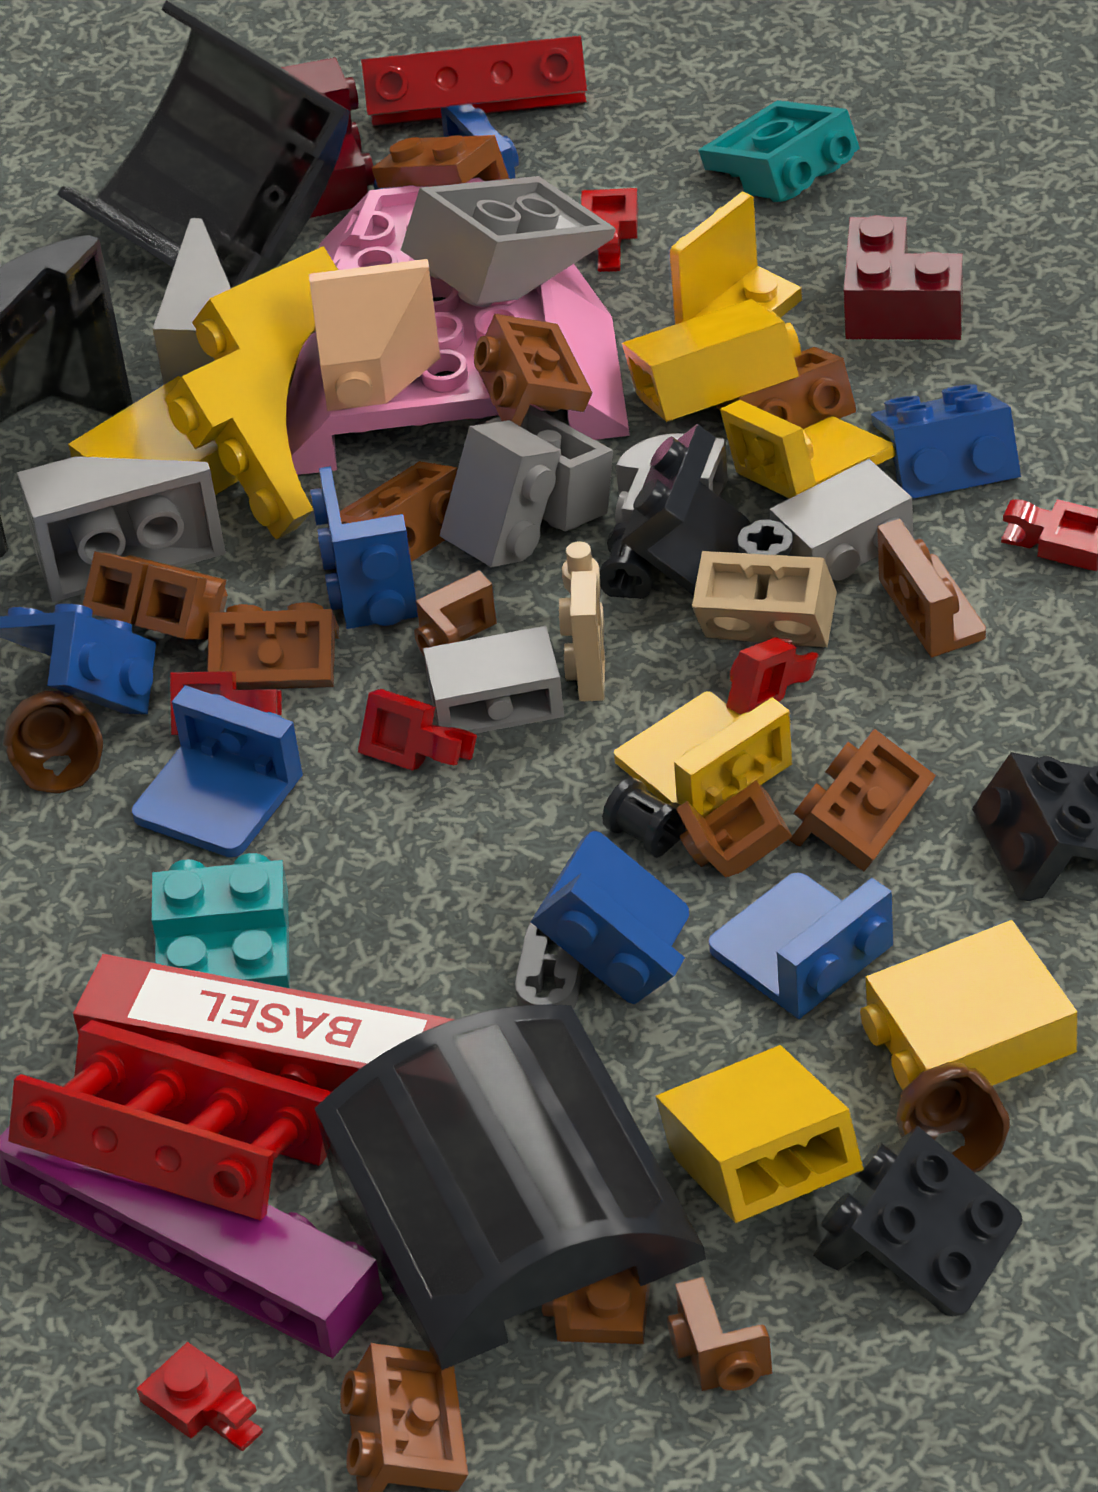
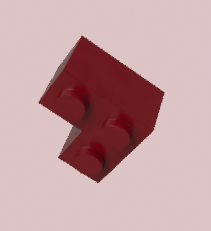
M336 57L281 67L350 111L348 126L337 163L310 218L354 208L368 193L367 186L374 185L375 177L371 169L373 167L371 156L369 153L361 154L362 146L356 122H351V110L359 108L358 93L353 77H344ZM273 80L276 124L316 149L326 131L320 109ZM278 142L279 158L294 195L297 198L315 165Z
M882 215L849 217L844 279L845 339L961 340L963 253H908L907 217H886Z

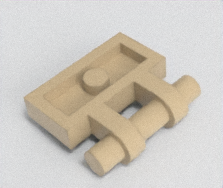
M577 541L567 546V560L562 566L564 588L570 592L571 598L559 599L561 636H572L573 643L564 644L566 681L577 680L579 701H603L605 690L604 612L600 602L599 565L592 558L590 545Z

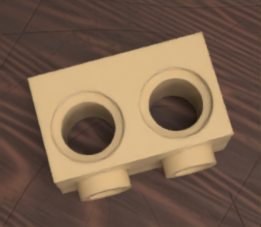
M702 551L692 608L705 637L762 643L778 637L780 639L788 638L793 641L792 645L828 647L837 591L824 558Z

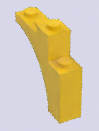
M324 246L209 298L192 324L196 328V337L201 348L207 355L213 357L215 361L183 375L164 399L168 404V412L173 425L180 433L186 434L194 449H198L212 441L216 442L223 466L230 474L237 477L249 497V504L254 517L261 525L267 526L272 536L276 539L296 530L313 511L298 479L289 449L286 427V402L295 362L305 341L316 332L309 274L338 270Z

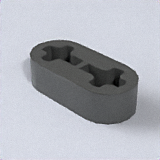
M531 922L526 930L515 979L518 1006L571 1005L574 1010L578 1000L584 966L560 946L558 955L549 954L547 943H551L553 940ZM545 977H554L556 988L550 991L549 997H537V993H541L543 990Z

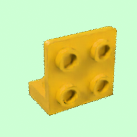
M746 192L739 193L727 204L718 208L713 215L686 236L681 237L670 249L675 325L753 299L770 312L774 311L781 318L802 301V289L800 286L758 266L754 197Z
M738 400L720 409L736 473L789 499L867 459L878 465L896 456L892 442L836 417H828L803 429L742 400Z
M706 691L615 749V763L632 778L643 782L647 790L666 804L677 802L681 805L688 801L704 818L756 780L762 785L792 765L790 712L772 697L752 711L740 715L727 708V704L715 694Z

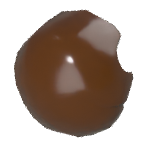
M43 691L22 700L6 719L3 746L6 748L9 762L29 788L35 791L57 794L83 786L99 769L103 751V739L94 716L80 700L71 694L65 695L61 691ZM68 755L71 759V763L58 776L54 774L53 770L44 769L43 763L52 756Z
M947 1062L922 1071L901 1091L896 1116V1123L901 1138L917 1126L934 1140L942 1133L958 1131L963 1134L965 1145L959 1147L951 1154L974 1173L982 1171L1002 1152L1010 1129L1009 1114L989 1080L976 1068H969L964 1063Z

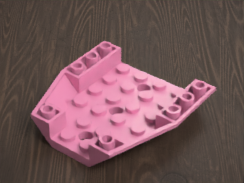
M472 178L467 183L483 182V180ZM412 185L369 190L357 205L321 241L318 248L325 247L338 270L415 261L401 251V247L419 188L422 187ZM574 264L518 300L495 302L489 307H478L466 303L458 296L459 291L442 279L430 276L433 298H446L441 301H433L441 357L437 362L387 404L327 411L316 332H314L305 341L299 353L286 402L288 444L297 475L318 473L319 468L331 466L332 471L337 470L335 434L362 433L369 430L412 425L422 426L429 423L481 419L499 415L491 402L490 395L479 372L475 368L474 350L479 338L485 336L494 314L559 325L593 392L584 412L567 410L570 427L594 440L629 436L612 316ZM443 371L455 372L448 376H435L436 373ZM530 404L531 406L539 409L540 411H544V409H541L536 405Z

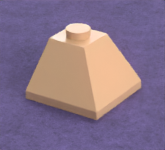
M428 259L309 274L327 411L387 404L441 358Z

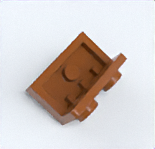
M495 135L407 138L393 144L389 148L390 154L371 168L378 188L463 184L472 178H480L483 181L509 179Z

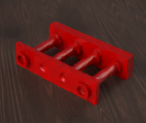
M581 35L361 59L367 115L371 116L372 126L442 119L441 108L472 105L475 109L480 108L485 114L586 103L585 92H587Z
M91 1020L79 1029L74 1078L69 1082L59 1086L23 1074L14 1079L8 1142L262 1220L267 1215L273 1161L280 1154L318 1166L325 1161L327 1155L314 1108L331 1091Z

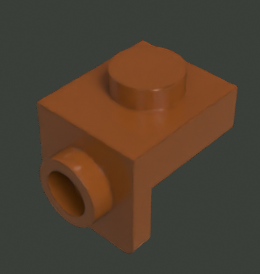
M480 570L416 600L419 627L415 629L414 634L423 656V648L460 642L497 624L492 583Z
M757 780L704 818L688 801L676 808L687 828L680 835L686 850L700 867L710 862L725 878L743 872L792 837L769 793Z
M704 1277L675 1284L678 1313L667 1316L672 1346L677 1359L691 1357L702 1391L717 1387L729 1391L742 1390L754 1384L760 1376L772 1374L770 1337L765 1325H755L723 1334Z

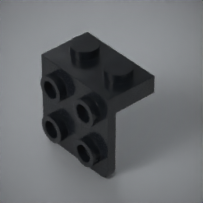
M698 424L679 439H675L673 436L667 438L654 453L650 461V470L642 490L634 501V510L621 540L693 596L702 551L740 553L738 549V535L741 529L751 525L746 516L700 482L716 438Z
M1010 752L988 786L982 791L972 810L1019 900L1032 901L1043 898L1073 856L1098 860V766L1087 767L1060 762L1049 756L1039 758Z
M917 1126L889 1148L882 1142L878 1143L862 1160L864 1170L854 1174L862 1182L853 1195L848 1192L845 1193L825 1215L821 1226L828 1233L813 1256L824 1265L839 1271L865 1251H868L943 1314L956 1317L970 1309L1021 1227L1022 1215L1017 1207Z

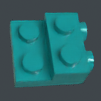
M776 100L698 151L705 170L729 173L732 177H740L746 193L752 196L770 198L773 202H782L796 197L802 190L810 187L815 177L824 176L838 170L842 164L852 159L854 152L859 150L860 147L847 109Z
M248 853L238 857L233 865L205 867L198 861L186 859L175 862L168 871L152 872V925L155 934L156 964L290 988L288 886L283 860L270 861L264 855Z

